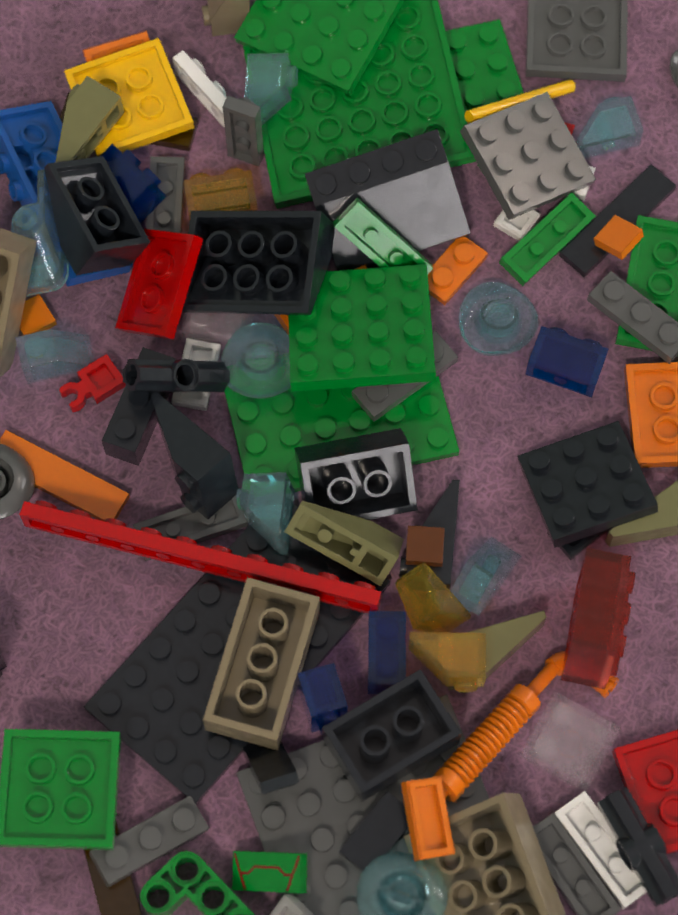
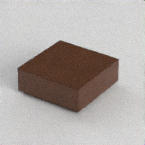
M408 525L405 564L442 567L445 528Z

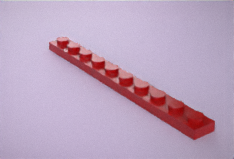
M37 500L35 504L24 501L19 514L25 527L245 583L248 577L320 597V602L377 616L379 611L381 591L375 590V586L366 582L356 581L354 584L339 581L340 578L331 573L319 572L318 575L306 573L302 567L295 564L283 563L282 566L268 563L266 558L259 555L248 554L247 557L232 554V550L220 545H212L211 548L197 545L195 540L188 537L177 536L176 539L162 536L161 532L152 528L142 527L140 530L128 528L124 522L117 519L107 518L105 521L93 519L89 513L81 510L72 509L70 513L57 510L55 505L41 500Z

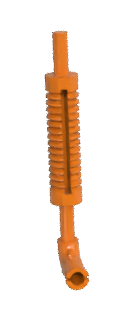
M566 650L550 656L545 660L546 666L528 686L516 684L483 722L479 724V727L442 765L443 767H440L432 776H441L445 799L450 802L457 801L465 792V788H468L470 783L475 781L474 779L479 776V773H482L483 769L488 766V763H491L492 759L497 756V753L502 751L501 749L506 746L505 744L509 743L510 739L515 736L514 734H517L519 729L523 727V724H526L528 719L537 712L541 704L538 695L557 675L562 676L565 673H569L575 679L580 678L604 698L609 696V691L612 692L619 679L593 661L594 658L589 654L585 656L579 652Z

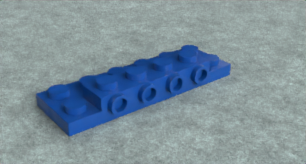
M52 101L0 110V174L7 175L10 181L8 185L10 197L14 202L19 201L23 208L22 221L25 228L28 230L33 229L37 237L35 240H37L36 251L41 258L46 257L50 266H58L67 287L130 272L132 265L76 275L60 246L44 169L48 163L56 162L63 125Z

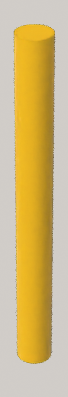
M569 79L470 109L465 112V120L467 123L474 122L546 92L553 99L574 92L576 86L574 81Z

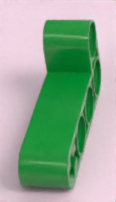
M190 851L180 852L146 882L140 894L141 903L149 915H171L187 899L203 915H254L200 856ZM184 863H194L198 867V873L192 880H181L177 876L178 869ZM166 890L170 897L164 907L154 908L149 905V898L154 891ZM213 890L220 891L225 896L223 904L216 909L207 908L203 903L206 894Z

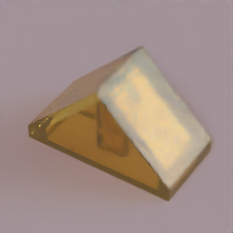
M425 562L396 580L395 585L414 630L442 637L471 618V614Z

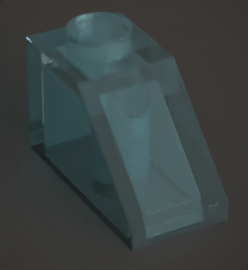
M288 53L247 55L245 98L260 106L261 122L263 125L291 100L292 87H297V66L291 65Z
M612 97L598 104L576 140V144L584 158L640 145L644 130L632 97Z
M48 329L15 337L22 370L28 384L76 373L95 361L89 335Z
M287 473L244 474L242 488H238L236 494L238 509L243 511L249 524L280 555H287L290 535L284 533L292 518L295 494Z
M491 537L466 562L448 596L455 600L462 609L479 616L490 604L522 556Z

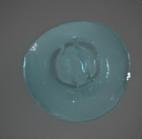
M486 282L474 287L463 299L458 319L460 333L467 345L479 354L487 356L507 355L522 349L533 339L539 325L538 315L531 301L520 291L500 282Z
M257 322L243 326L231 336L221 357V362H225L226 368L230 370V383L227 384L230 389L249 398L266 399L280 395L291 388L289 335L283 329L274 324Z
M392 852L377 857L365 868L358 883L357 903L361 915H443L447 905V888L440 872L428 860L414 861L413 853Z

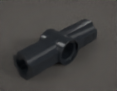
M128 359L123 369V382L126 384L128 391L223 393L227 384L230 383V370L226 368L225 362Z
M628 788L619 789L600 800L597 806L617 839L615 844L622 860L629 870L635 871L655 908L677 897L678 875L666 856L667 850L664 841L651 822L647 823Z

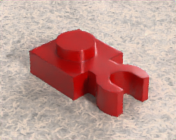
M105 354L77 371L78 378L80 379L78 383L68 382L61 386L59 392L62 398L67 397L69 394L78 395L76 400L69 403L71 411L77 412L85 406L88 398L92 397L96 404L123 389L126 384L123 382V376L109 356Z

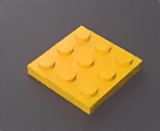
M159 38L64 70L70 90L75 85H80L89 76L121 96L124 114L94 150L97 157L103 156L105 159L194 128L193 119Z

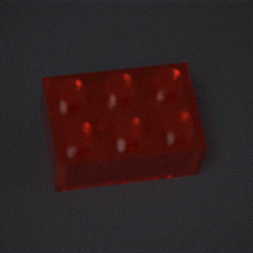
M592 548L586 549L574 594L561 674L562 681L605 689L609 676L616 677L619 661L623 657L627 635H623L624 626H627L630 616L631 603H628L629 594H632L636 572L629 571L631 556Z

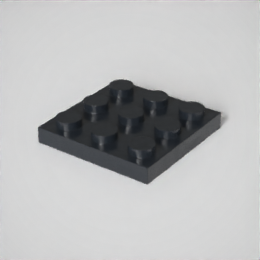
M619 421L517 456L523 475L554 548L658 512V504Z

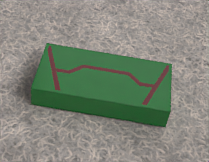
M233 851L232 890L306 893L307 853Z

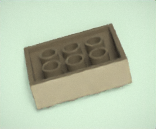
M501 793L449 816L455 850L453 855L414 861L410 833L404 836L431 915H566L523 799L519 793Z

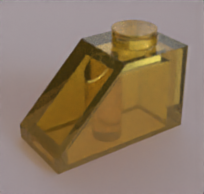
M409 632L408 649L445 686H454V690L458 692H473L477 690V687H484L486 680V633Z

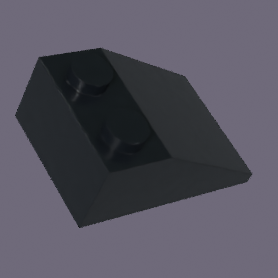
M99 156L48 163L44 169L59 242L75 274L82 275L132 265L150 243V240L105 158Z
M155 392L151 395L161 435L175 473V480L182 493L180 496L181 501L191 512L195 513L198 511L205 518L209 519L239 493L231 454L160 394Z

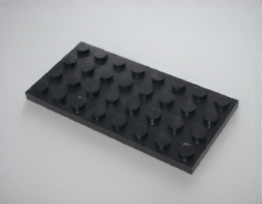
M281 492L275 496L229 547L233 551L232 554L247 557L248 554H255L266 558L268 563L282 566L283 563L295 564L302 567L304 572L318 575L319 572L331 573L339 577V581L354 584L356 581L366 582L375 586V590L381 591V594L390 585V580L385 578L381 586L284 533L298 506ZM205 573L84 706V709L109 731L120 732L121 741L183 795L186 797L191 796L196 805L243 753V746L249 743L206 731L203 722L245 586V582L210 573ZM320 602V612L296 691L365 613Z

